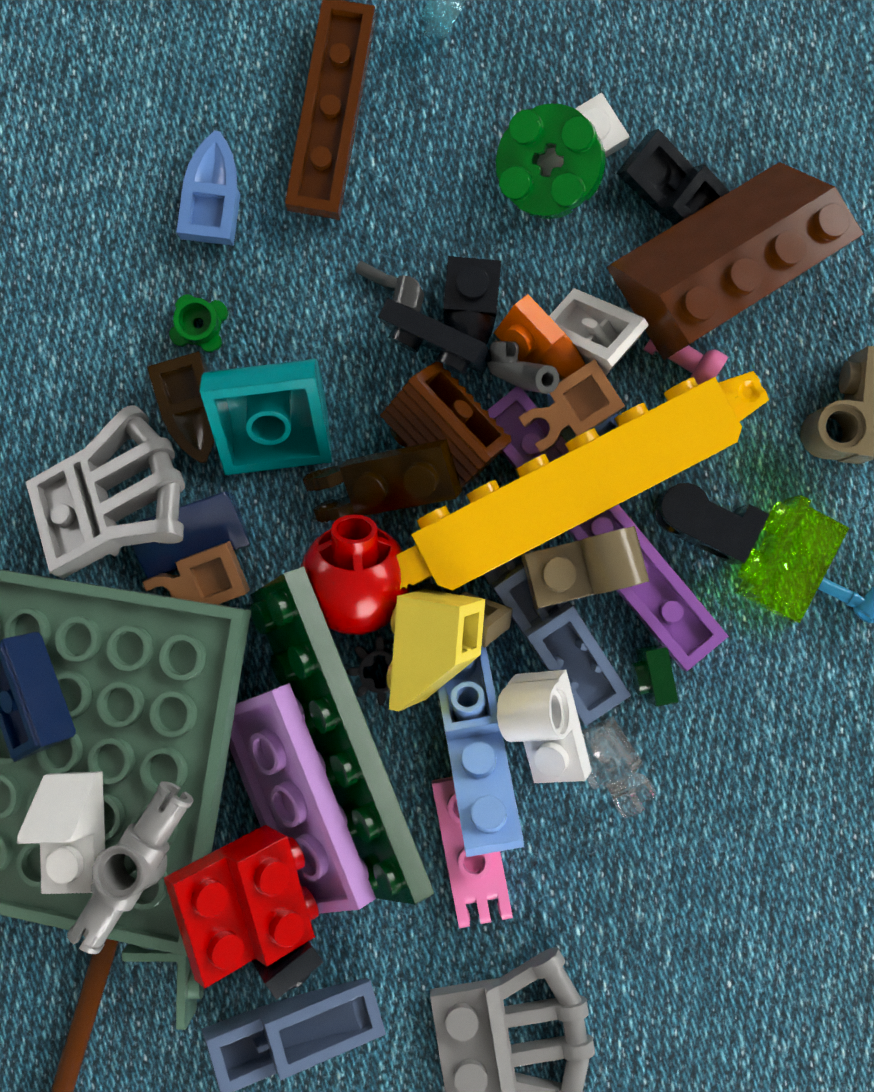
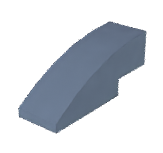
M368 978L337 984L273 1002L201 1029L220 1092H235L274 1074H277L281 1081L386 1035L372 984Z

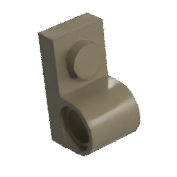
M867 346L848 357V361L842 366L839 376V391L845 394L844 400L835 401L809 414L802 423L800 430L801 442L804 448L815 457L853 464H862L874 460V346ZM828 418L837 421L842 428L843 435L840 443L831 439L826 431Z
M635 526L521 555L535 609L649 582Z

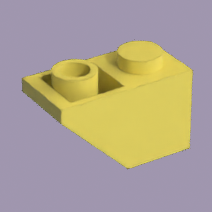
M428 589L397 596V604L391 616V630L394 634L393 658L387 671V686L390 689L389 710L399 712L428 699L481 655L485 599Z

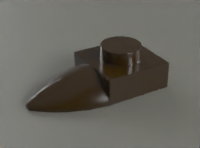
M197 351L147 366L161 417L169 434L189 456L200 463L207 462L213 448L214 437L200 394L202 374L208 372L204 356Z

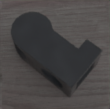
M680 483L661 492L653 506L654 518L661 528L731 565L746 563L770 515L750 504L736 508L733 513L709 501L704 490L691 483Z

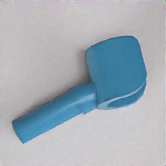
M822 576L819 577L815 588L853 607L854 612L863 621L874 623V586L862 597L855 591L853 592Z

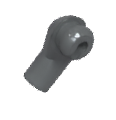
M494 341L490 345V360L486 362L492 375L527 391L548 394L557 388L559 384L557 369L549 365L518 361L519 346L516 342Z

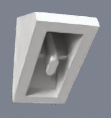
M575 288L550 314L551 319L576 346L585 365L595 359L605 376L608 375L649 326L644 317Z

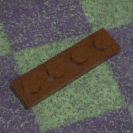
M322 0L285 200L287 211L340 220L376 21L374 5L344 0Z

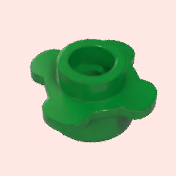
M190 294L181 296L175 304L174 326L169 331L171 341L179 347L191 344L201 346L207 353L217 351L222 345V339L219 336L221 324L228 318L226 306L219 300L209 303L204 299L194 298ZM197 319H202L204 322L201 328L194 326V322Z

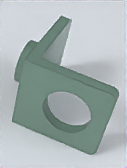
M128 944L122 951V961L177 962L176 1029L186 1030L196 1013L197 999L203 998L205 990L194 980L188 957Z

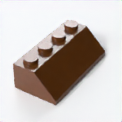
M778 162L614 261L606 268L633 312L646 319L649 326L645 331L662 359L665 360L861 237L864 233L835 186Z

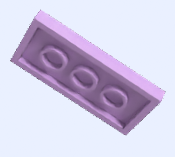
M290 683L236 703L229 748L260 826L267 825L286 836L293 837L297 841L305 858V866L297 871L300 884L306 887L313 895L319 914L363 908L376 899L368 880V869L358 855L347 827L346 814L337 803L326 775L324 759L315 748L305 723L303 707L295 697Z

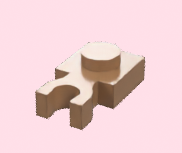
M594 359L560 381L557 388L549 393L555 403L545 408L530 409L518 418L525 428L539 419L548 422L550 427L549 434L544 439L535 443L540 453H544L558 442L565 429L571 427L576 436L597 427L625 409V405Z
M231 541L178 560L175 564L180 575L162 573L142 582L146 592L156 587H164L170 592L171 597L217 605L243 596L250 591Z

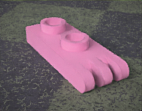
M453 776L432 780L433 794L459 929L470 927V913L466 906L467 904L477 903L480 924L491 923L488 900L498 899V911L502 920L513 918L500 851L466 857Z

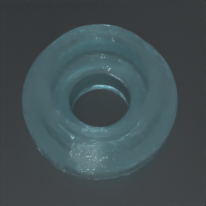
M429 0L419 17L428 23L423 34L428 38L434 34L444 41L466 1Z

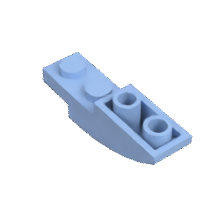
M481 647V655L438 690L466 857L524 847L504 739L498 726L497 700L486 647Z

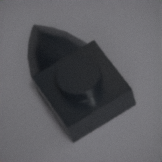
M448 256L443 308L444 324L478 339L486 345L492 335L497 315L501 271L500 260Z

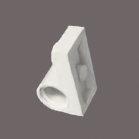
M567 670L515 674L498 697L497 720L502 736L509 742L523 741L534 783L586 781L592 770Z

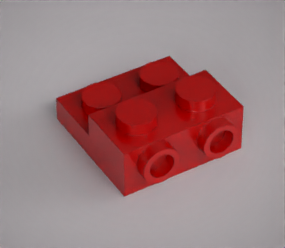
M263 825L164 877L194 980L204 989L254 959H257L267 967L315 938L311 920L318 917L319 910L311 892L300 884L297 871L305 866V858L299 844L293 837L286 836L267 825Z

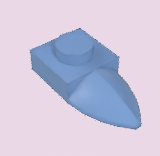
M214 130L199 145L187 166L182 186L176 233L181 240L234 246L240 202V192L237 188V170L227 141L220 131Z

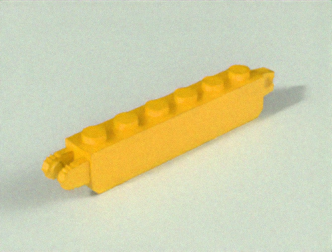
M754 371L719 383L716 377L700 385L697 384L694 377L686 379L664 392L667 402L651 410H648L643 402L615 417L614 419L618 425L617 428L601 436L593 428L565 443L569 451L565 455L549 462L546 454L540 455L518 467L516 471L520 478L500 488L497 481L492 480L469 492L466 496L470 504L450 514L445 505L424 515L417 520L420 530L411 534L416 545L396 555L401 570L400 590L403 587L407 589L409 584L415 586L433 576L437 586L453 591L737 443L742 429L740 421L769 401L766 390L760 383V379Z

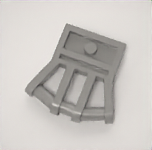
M130 405L120 410L83 450L26 481L49 573L64 579L108 554L114 557L117 556L123 546L150 542L174 544L183 541L184 525L178 519L180 493L185 489V482L182 473L173 467L172 460L175 457L172 443L169 439L160 437L149 426L148 416L138 406ZM133 439L138 444L136 447L107 462L127 440ZM148 467L150 468L152 473L150 476L116 495L108 497L107 490ZM157 500L155 520L121 525L116 524L117 521Z
M552 947L541 952L500 978L430 989L445 1092H585L583 1088L589 1059L595 1055L593 1037L587 1034L584 1020L589 1015L587 999L579 995L563 968L565 959L559 948ZM543 978L555 998L509 1006H504L503 1001L537 979ZM554 1020L563 1022L565 1036L510 1044L508 1028ZM561 1059L567 1060L562 1083L516 1073L514 1067Z

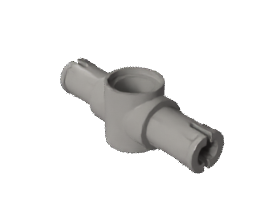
M161 781L155 795L138 822L130 824L116 845L103 850L96 857L92 867L93 884L91 885V892L93 895L75 924L67 933V938L73 945L79 942L82 935L85 937L79 947L83 952L88 954L100 953L122 913L131 911L142 892L156 884L164 876L167 868L166 853L170 849L167 841L187 808L194 801L193 797L186 791L182 792L181 796L178 797L177 794L181 789L179 786L171 782ZM126 855L135 862L137 868L136 879L131 877L124 866Z

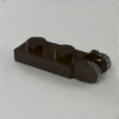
M447 439L347 459L341 465L318 469L302 478L306 490L310 492L332 488L343 482L348 493L347 497L324 501L313 509L317 521L321 523L331 520L335 521L346 515L356 514L365 516L457 499L462 492Z

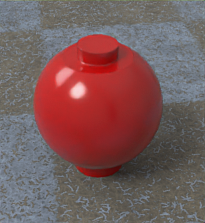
M353 514L338 518L332 524L331 529L317 537L309 546L301 563V567L304 566L328 628L343 634H367L386 626L391 622L392 612L397 604V596L409 593L411 584L407 586V589L403 587L400 590L401 570L396 555L403 552V549L392 536L377 528L376 523L367 516Z

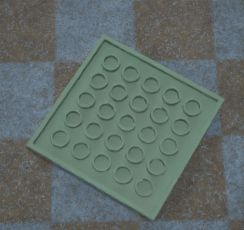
M0 569V641L5 638L32 632H39L41 634L76 729V734L72 738L14 762L11 759L0 728V915L69 930L75 924L93 893L41 894L40 843L17 844L18 833L44 775L50 773L103 771L105 849L116 845L127 827L132 823L138 822L155 795L160 782L167 781L181 788L177 794L178 797L181 796L182 792L186 791L193 797L194 801L187 808L167 841L170 849L166 853L167 868L164 876L156 884L142 892L131 911L122 913L107 939L187 957L164 877L212 853L251 610ZM126 855L124 858L126 871L131 877L136 879L137 868L135 862Z

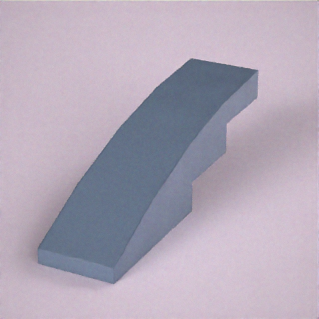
M521 555L483 575L501 603L513 608L511 618L546 670H567L577 714L585 726L631 696L572 604L566 601L539 609L534 608Z

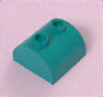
M317 359L210 371L202 374L200 394L225 475L332 462L326 398Z

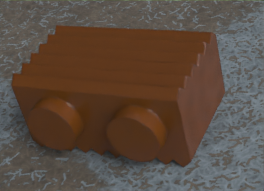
M437 361L413 375L385 408V411L380 414V417L390 427L393 438L404 447L447 439L462 489L476 479L512 442L511 435L504 433L503 427L496 424V419L490 418L488 411L481 408V403L475 402L473 395L466 393V387L460 386L458 379L451 377V372L445 370L443 363Z

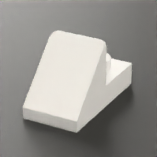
M103 771L50 773L43 776L17 837V844L40 843L41 894L92 893V867L96 857L105 850Z

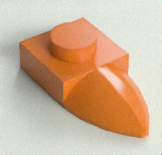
M529 294L513 305L494 332L501 341H513L518 344V359L520 361L553 366L557 369L559 379L561 380L585 366V362L573 342Z

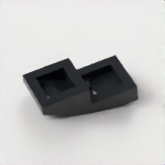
M659 129L646 134L617 172L630 188L674 225L730 192L705 164L693 167Z

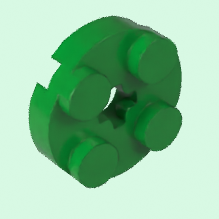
M543 104L531 110L526 109L517 112L512 117L509 128L504 132L500 140L496 155V173L501 192L525 213L542 219L564 217L572 213V209L579 207L585 199L588 201L600 186L605 170V149L595 127L578 110L563 104ZM555 148L556 155L564 158L562 167H554L550 176L544 177L542 176L543 168L537 165L540 155H545L547 149Z

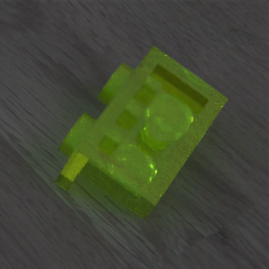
M803 495L785 499L783 503L778 501L772 507L763 527V530L768 533L759 550L753 549L746 563L741 565L738 578L743 581L736 592L792 623L801 622L849 530V527L809 507L811 500Z

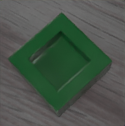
M653 645L636 649L638 662L631 663V674L637 694H645L646 702L656 707L678 703L668 647Z

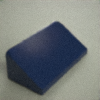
M225 491L179 507L178 521L184 525L183 541L174 544L150 542L131 546L147 578L158 574L176 571L178 568L175 562L227 541H231L234 550L249 546L251 543L235 496ZM156 515L137 522L155 520Z
M39 632L9 637L0 641V728L11 759L14 762L62 743L76 734V729L45 643Z

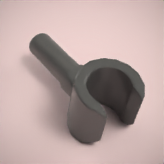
M363 261L358 263L356 273L387 290L394 291L392 300L420 312L424 292L415 278L411 276H398L397 278Z

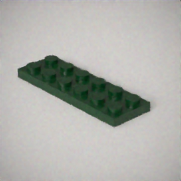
M303 566L286 572L250 594L253 601L250 607L253 622L257 630L267 636L273 651L271 666L276 679L282 686L290 683L295 697L303 707L305 723L316 750L324 759L327 778L337 803L346 814L348 830L359 857L364 861L368 869V880L376 899L416 905L435 894L306 570Z

